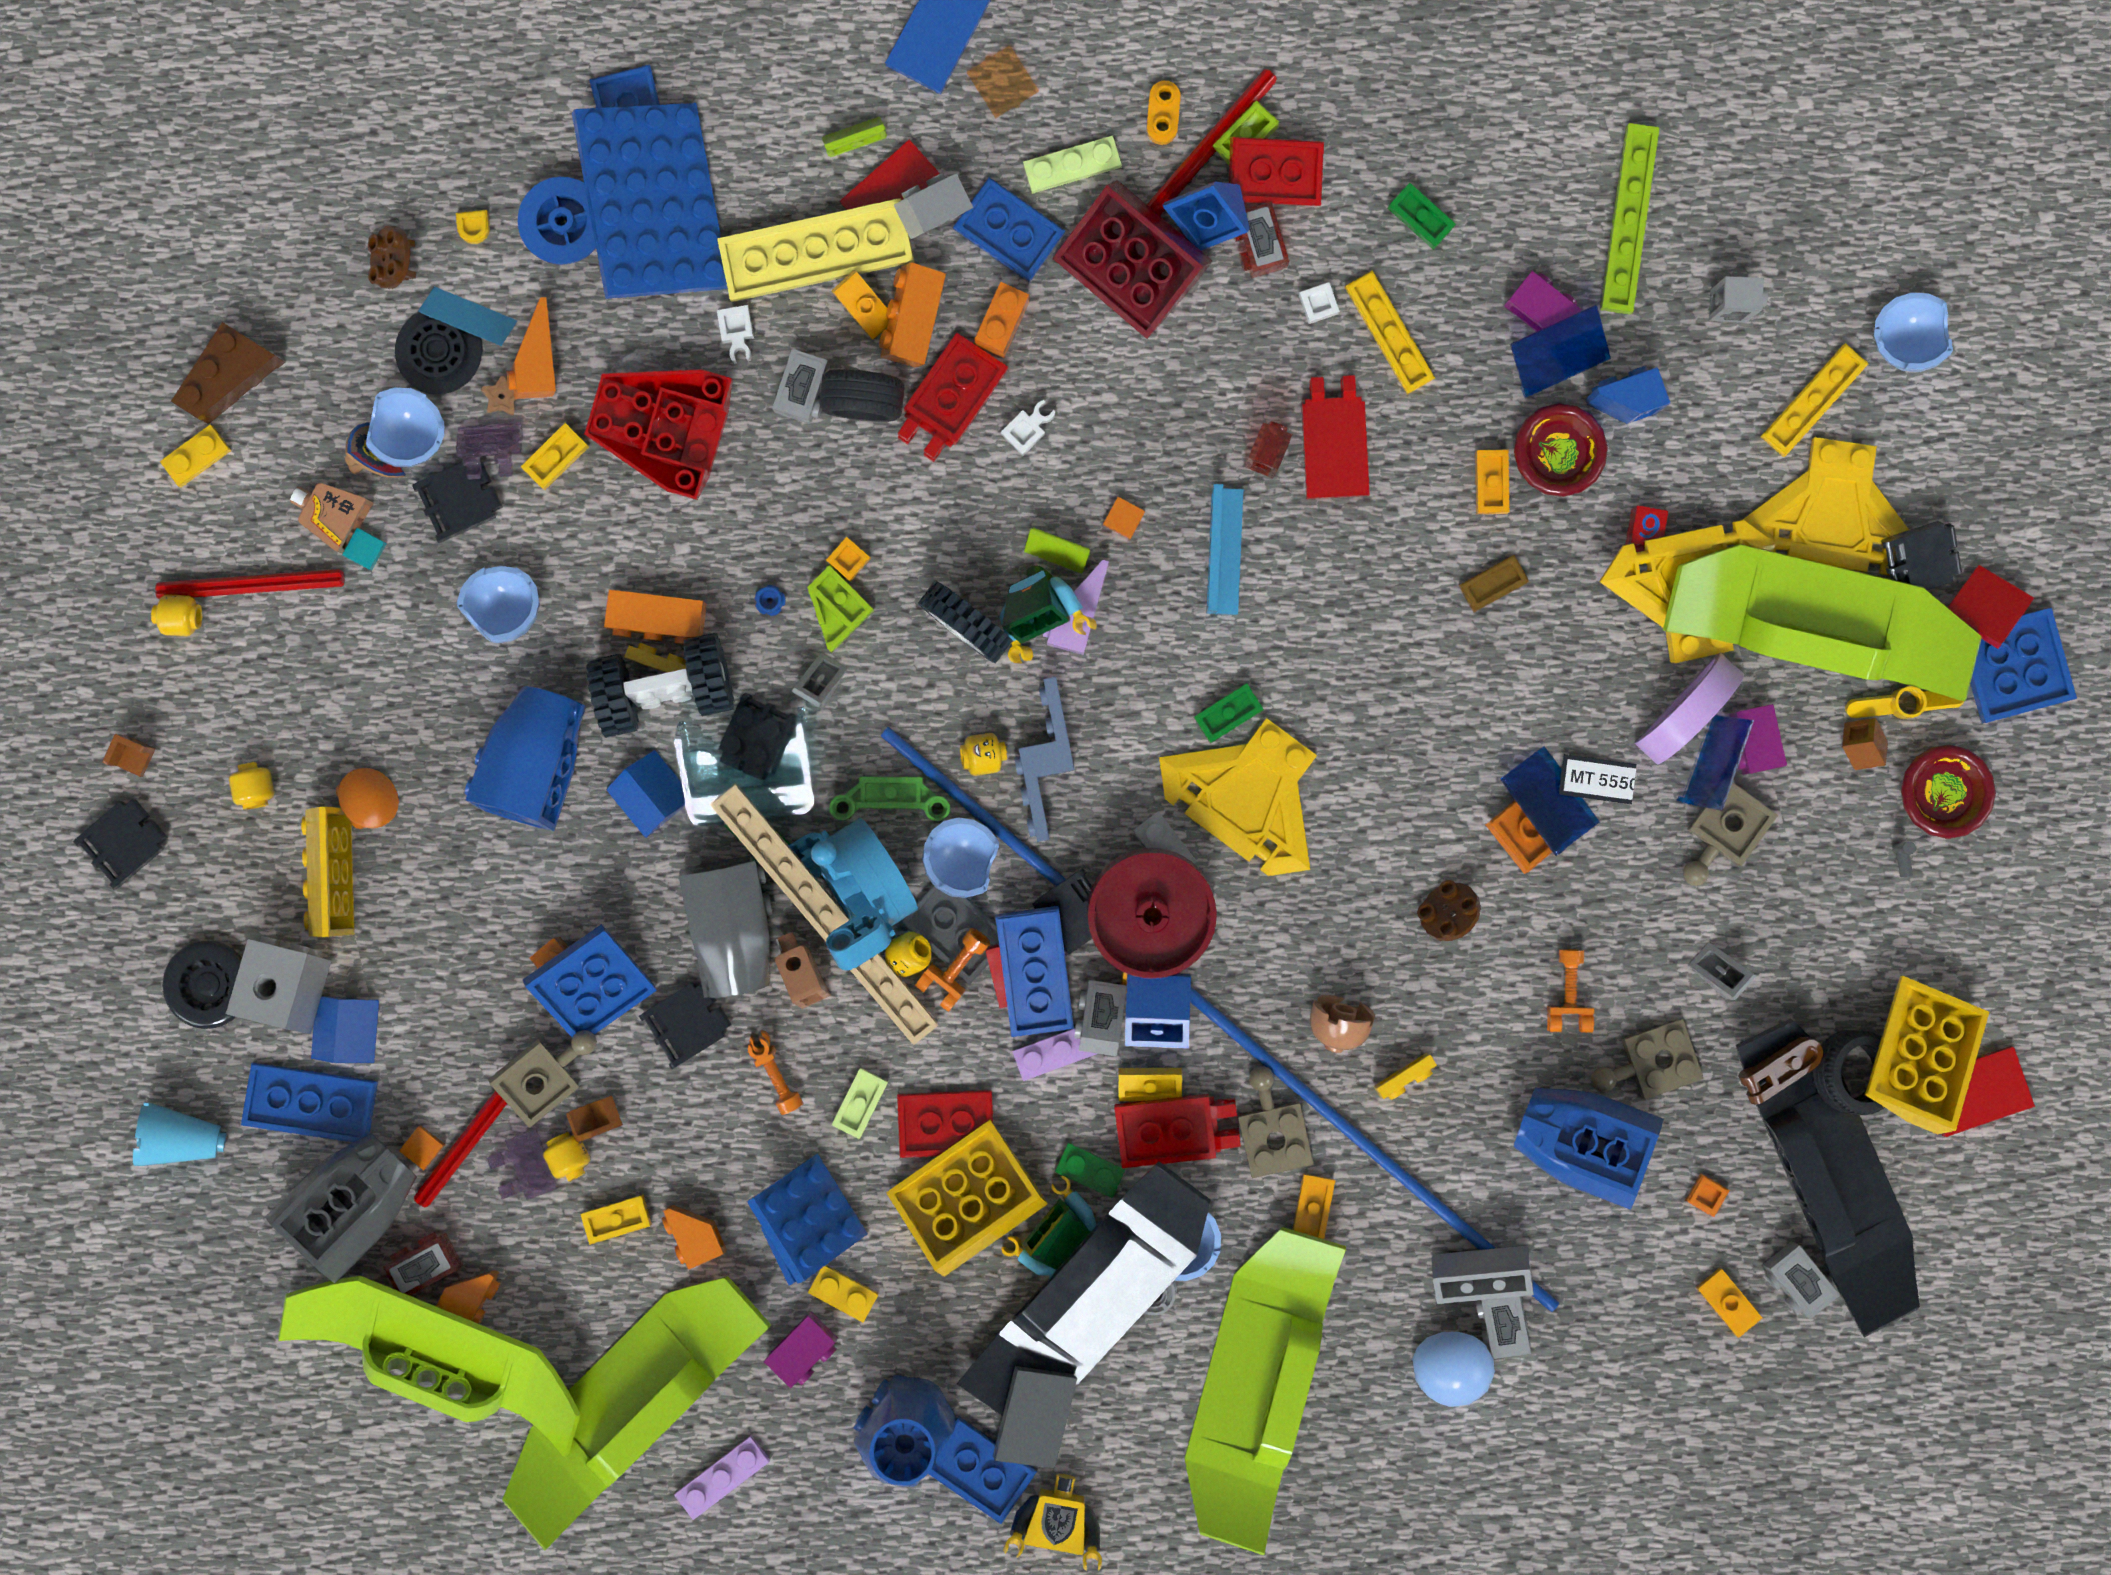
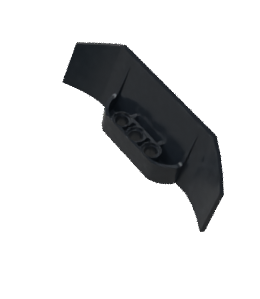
M1790 1018L1736 1044V1049L1744 1070L1759 1064L1797 1038L1811 1037ZM1810 1071L1765 1102L1756 1104V1107L1827 1269L1852 1318L1865 1338L1913 1313L1920 1307L1914 1262L1913 1235L1860 1115L1840 1112L1827 1105L1818 1095L1813 1083V1073ZM1841 1074L1843 1086L1847 1093L1851 1096L1848 1087L1844 1081V1078ZM1765 1078L1759 1081L1760 1086L1766 1083Z
M1158 1161L1113 1206L1002 1328L956 1384L1002 1417L1015 1366L1075 1374L1078 1378L1077 1386L1197 1256L1211 1199Z

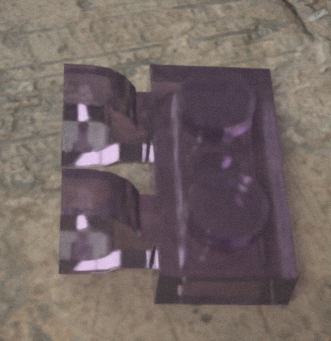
M521 422L458 427L456 452L458 458H463V465L467 466L468 480L481 479V456H494L495 464H499V477L512 476V454H519L522 450L523 428Z
M537 1128L505 1140L507 1150L487 1157L490 1169L513 1162L519 1179L498 1187L501 1199L524 1192L526 1200L558 1188L555 1177L552 1175L543 1157L545 1150Z

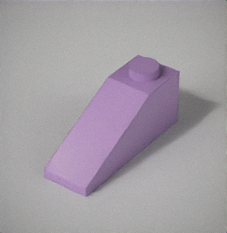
M1102 560L1074 591L1083 607L1081 609L1083 615L1093 619L1109 561ZM1071 615L1069 622L1043 634V637L1048 638V646L1084 655L1091 628L1085 621L1082 628L1086 635L1075 632L1072 627L1074 617Z

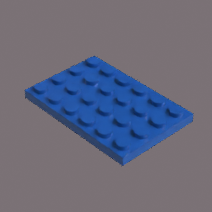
M697 104L574 109L572 118L605 299L727 289L717 238H721Z

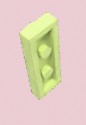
M1113 135L1023 161L1032 194L1122 167Z

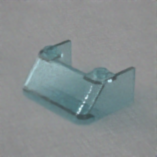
M804 706L797 709V737L790 738L775 774L769 772L764 782L736 769L719 770L717 759L709 750H690L685 721L678 722L674 743L687 815L694 824L698 826L726 824L710 806V803L734 783L740 787L766 819L801 815L807 813L812 808L814 803L812 756Z

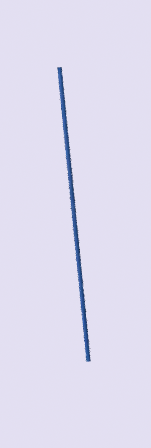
M890 727L884 730L881 737L984 826L988 827L991 832L1054 886L1065 880L1060 873ZM1191 987L1190 1003L1260 1063L1268 1067L1275 1076L1478 1250L1496 1249ZM1533 1280L1534 1295L1532 1296L1550 1312H1553L1558 1307L1559 1302Z

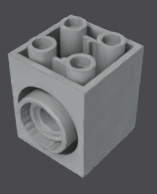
M261 936L259 942L248 939L226 1014L283 1029L311 1034L331 960L321 958L322 951L305 946L290 944Z

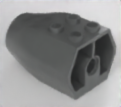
M753 855L681 869L679 871V881L691 940L697 956L704 998L735 996L769 986L770 952L767 915L773 913L769 892L762 893L761 884L766 883L764 868L759 862H756Z
M369 1133L321 1161L265 1218L318 1271L336 1283L391 1227L417 1176L372 1133Z

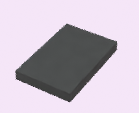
M934 885L917 902L918 910L900 921L910 932L919 933L930 943L931 951L948 966H950L965 946L962 938L970 928L982 932L989 939V946L999 944L997 926L991 918L968 898L949 896L938 890ZM986 951L981 955L975 953L959 973V976L969 985L989 964Z
M1015 1366L993 1452L995 1461L1055 1468L1078 1379L1075 1374Z

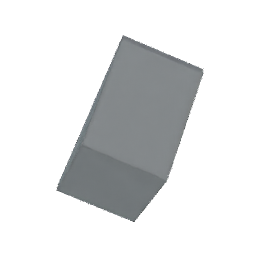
M820 653L794 686L792 692L823 710L848 668Z
M1710 942L1688 965L1723 998L1736 1000L1756 978L1754 973Z

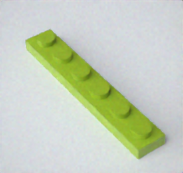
M1628 123L1625 129L1600 310L1629 315L1634 311L1660 127Z

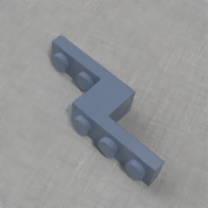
M1056 677L1043 679L1045 687L1039 688L1042 706H1049L1051 716L1050 718H1045L1048 737L1055 736V741L1019 748L1020 756L1014 757L1017 775L1024 774L1026 787L1020 788L1023 805H1030L1032 818L1026 819L1030 837L1036 836L1037 842L1050 840L1037 778L1074 771Z

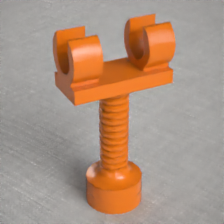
M970 928L962 938L965 946L946 969L945 973L932 963L915 984L923 993L933 981L949 993L940 1003V1006L948 1012L966 991L964 987L955 981V978L975 953L983 954L990 945L989 939L982 932L974 928Z
M1559 949V962L1563 963L1566 968V994L1564 995L1566 997H1564V1006H1547V1031L1562 1032V1014H1579V1032L1593 1033L1594 1008L1578 1007L1576 1004L1578 974L1576 972L1578 969L1576 968H1578L1579 964L1584 963L1585 950Z
M761 1030L763 1037L759 1036V1040L764 1046H757L751 1035L748 1053L754 1058L756 1068L761 1065L765 1067L764 1069L769 1078H771L770 1080L779 1095V1100L775 1104L780 1114L785 1115L798 1109L804 1103L797 1091L791 1092L786 1082H784L785 1080L782 1074H780L781 1072L777 1068L775 1060H773L776 1049L774 1045L770 1046L771 1039L769 1034Z

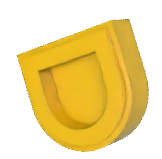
M487 210L456 213L457 231L464 241L470 244H478L488 237L490 224Z

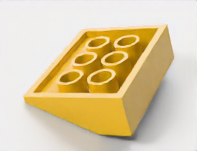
M315 807L305 809V816L302 817L301 821L302 833L306 835V848L302 851V862L304 867H307V879L303 882V894L305 898H308V911L304 913V927L308 930L309 937L354 935L352 825L341 808Z
M1900 976L1865 1095L1905 1121L1937 1135L1956 1131L1989 1011L1908 977Z
M991 1120L886 1192L933 1269L944 1277L1048 1205L1033 1179Z

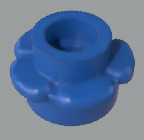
M774 585L760 588L755 594L757 602L755 606L761 614L767 613L770 616H775L781 612V607L786 602L784 593L780 592L779 588ZM768 598L773 599V602L771 604L767 602Z

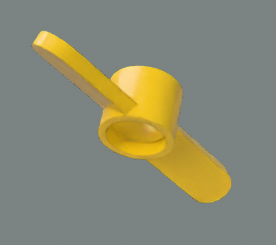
M1908 686L1895 690L1891 695L1851 699L1847 702L1845 711L1851 718L1893 714L1897 718L1908 719L1917 717L1928 710L1960 707L1964 704V701L1931 691H1922L1914 686ZM1904 691L1910 692L1916 699V708L1911 714L1904 713L1899 707V697Z

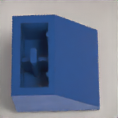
M1642 366L1628 372V375L1619 381L1616 376L1600 381L1598 386L1592 388V393L1585 399L1587 405L1626 424L1655 415L1670 404L1658 367L1648 370L1647 366Z
M1177 973L1168 977L1152 979L1127 974L1125 1046L1189 1048L1191 974Z

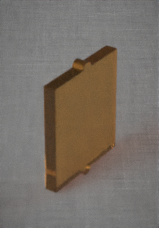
M1011 46L1006 47L992 57L986 56L984 62L967 72V75L995 119L1014 107L1020 108V103L1039 92Z

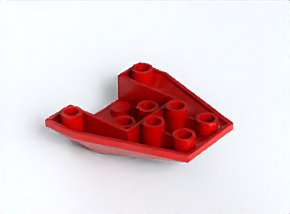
M702 369L604 373L600 378L584 435L665 491L698 500L710 477L728 417L733 379Z

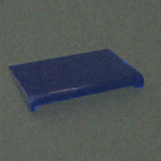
M1597 305L1510 344L1522 385L1520 389L1524 398L1530 397L1611 359Z
M1717 714L1712 718L1685 797L1678 796V802L1723 811L1754 720Z
M1543 746L1501 777L1500 780L1550 850L1557 856L1600 823V821L1583 798L1559 795L1562 769L1545 746Z

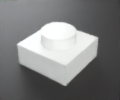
M1330 282L1299 293L1308 324L1335 316L1340 312Z

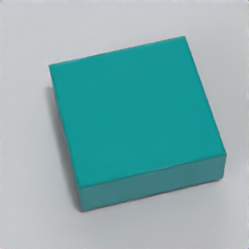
M356 528L342 555L372 571L387 543Z

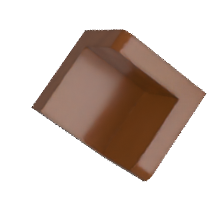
M1870 718L1844 723L1842 748L1853 768L1861 770L1886 766L1888 741L1877 719Z
M115 734L102 763L109 766H117L139 777H143L156 748L130 736Z
M612 1095L571 1110L566 1114L577 1142L590 1139L623 1125Z

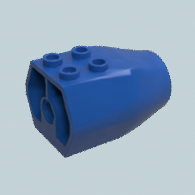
M523 686L491 728L484 746L480 747L477 751L475 758L477 767L474 776L470 777L466 784L465 795L467 797L465 801L485 812L530 826L555 831L575 769L579 737L578 730L586 706L547 690Z
M1535 1087L1513 1147L1558 1181L1631 1210L1658 1140L1664 1118L1592 1092Z
M894 1375L890 1381L884 1379L871 1401L874 1403L872 1408L866 1405L859 1414L853 1427L857 1431L853 1441L872 1476L882 1483L889 1485L915 1487L927 1474L932 1475L934 1472L935 1460L954 1432L956 1416L940 1387L932 1381Z

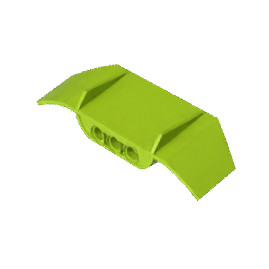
M1743 544L1734 545L1678 565L1663 626V631L1733 643L1765 656L1862 679L1895 681L1964 702L1967 699L1982 638L1981 635L1921 586Z
M1281 1227L1233 1275L1184 1458L1200 1535L1261 1555L1265 1554L1281 1477L1294 1449L1320 1351L1324 1316L1346 1246Z
M363 1276L342 1278L336 1283L328 1281L285 1295L278 1334L279 1341L327 1340L345 1343L362 1350L363 1370L373 1385L463 1422H476L486 1419L502 1407L519 1414L533 1424L556 1447L563 1457L569 1455L581 1414L558 1373L539 1348ZM394 1369L402 1370L404 1373L401 1375H392L390 1371ZM429 1381L433 1383V1386L426 1388L420 1386L419 1383ZM458 1393L463 1397L455 1400L451 1399L448 1395Z
M728 1276L666 1293L568 1390L581 1414L569 1455L563 1457L556 1447L533 1425L530 1428L502 1501L544 1551L547 1550L576 1518L607 1487L613 1484L771 1326L770 1322Z

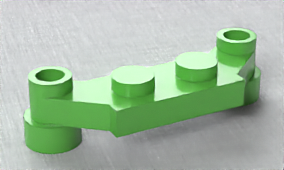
M859 777V783L845 795L833 798L829 806L831 815L835 819L842 821L850 819L860 808L923 809L927 817L933 821H943L950 814L949 802L928 789L923 784V777ZM842 802H846L849 805V810L845 814H841L838 810V806ZM936 803H941L944 807V811L940 815H935L932 811Z

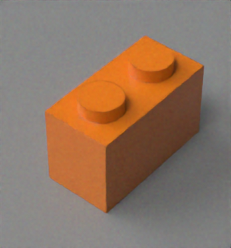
M1000 282L975 337V345L1005 358L1029 305V294Z

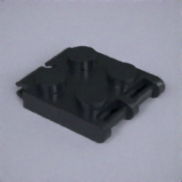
M467 459L412 485L414 492L419 493L426 508L423 511L425 516L430 517L435 528L437 543L444 542L495 519L494 512L503 508L493 486L483 489V486L492 481L482 461L472 464ZM425 488H427L431 496V499L434 503L433 506H431L428 500V497L424 491ZM436 514H439L446 531H442Z
M1935 521L1881 540L1882 548H1886L1888 559L1886 573L1890 574L1891 580L1921 586L1926 590H1930L1954 582L1953 575L1962 572L1959 551L1952 549L1957 547L1958 544L1955 526L1951 525V523L1944 524L1940 521Z
M744 693L718 748L723 751L719 762L764 782L769 772L775 774L798 723L799 716L794 713L789 715L777 710L775 705L771 703L765 705L752 699V695ZM752 705V706H754V707H756V708H758V709H761V710H763V711H762V713H760V712H758V711H755V710L749 708V706ZM773 715L786 720L785 723L772 718Z
M136 799L130 800L127 804L119 801L73 841L77 847L81 846L93 860L91 864L94 868H100L111 883L109 885L113 890L122 886L164 850L161 844L168 838L155 821L151 820L146 825L143 824L150 815ZM88 840L100 853L99 856H97L96 853L91 849V847L86 843ZM105 862H107L110 865V867L116 872V874L118 875L117 878L107 868V866L104 864Z
M1084 868L1069 876L1032 903L1034 909L1059 907L1064 950L1068 954H1071L1092 939L1087 915L1088 899L1092 885L1085 877L1086 871Z
M690 983L639 1015L641 1021L645 1020L656 1039L653 1041L655 1044H660L671 1063L668 1065L671 1070L724 1038L726 1035L723 1030L732 1025L721 1006L713 1011L709 1009L708 1006L717 1000L716 998H704L702 984L696 987L694 983ZM650 1016H654L664 1034H660ZM668 1039L671 1046L678 1055V1059L675 1058L665 1040Z

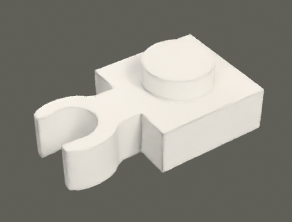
M748 305L717 310L723 344L732 342L730 348L732 362L734 364L737 363L735 354L739 350H744L747 360L751 361V351L745 343V340L754 338Z
M1044 400L1036 404L1034 413L1030 417L1022 410L1001 431V435L1022 456L1045 435L1040 426L1050 422L1055 417L1054 410L1048 416H1042L1039 413L1040 408L1046 404Z

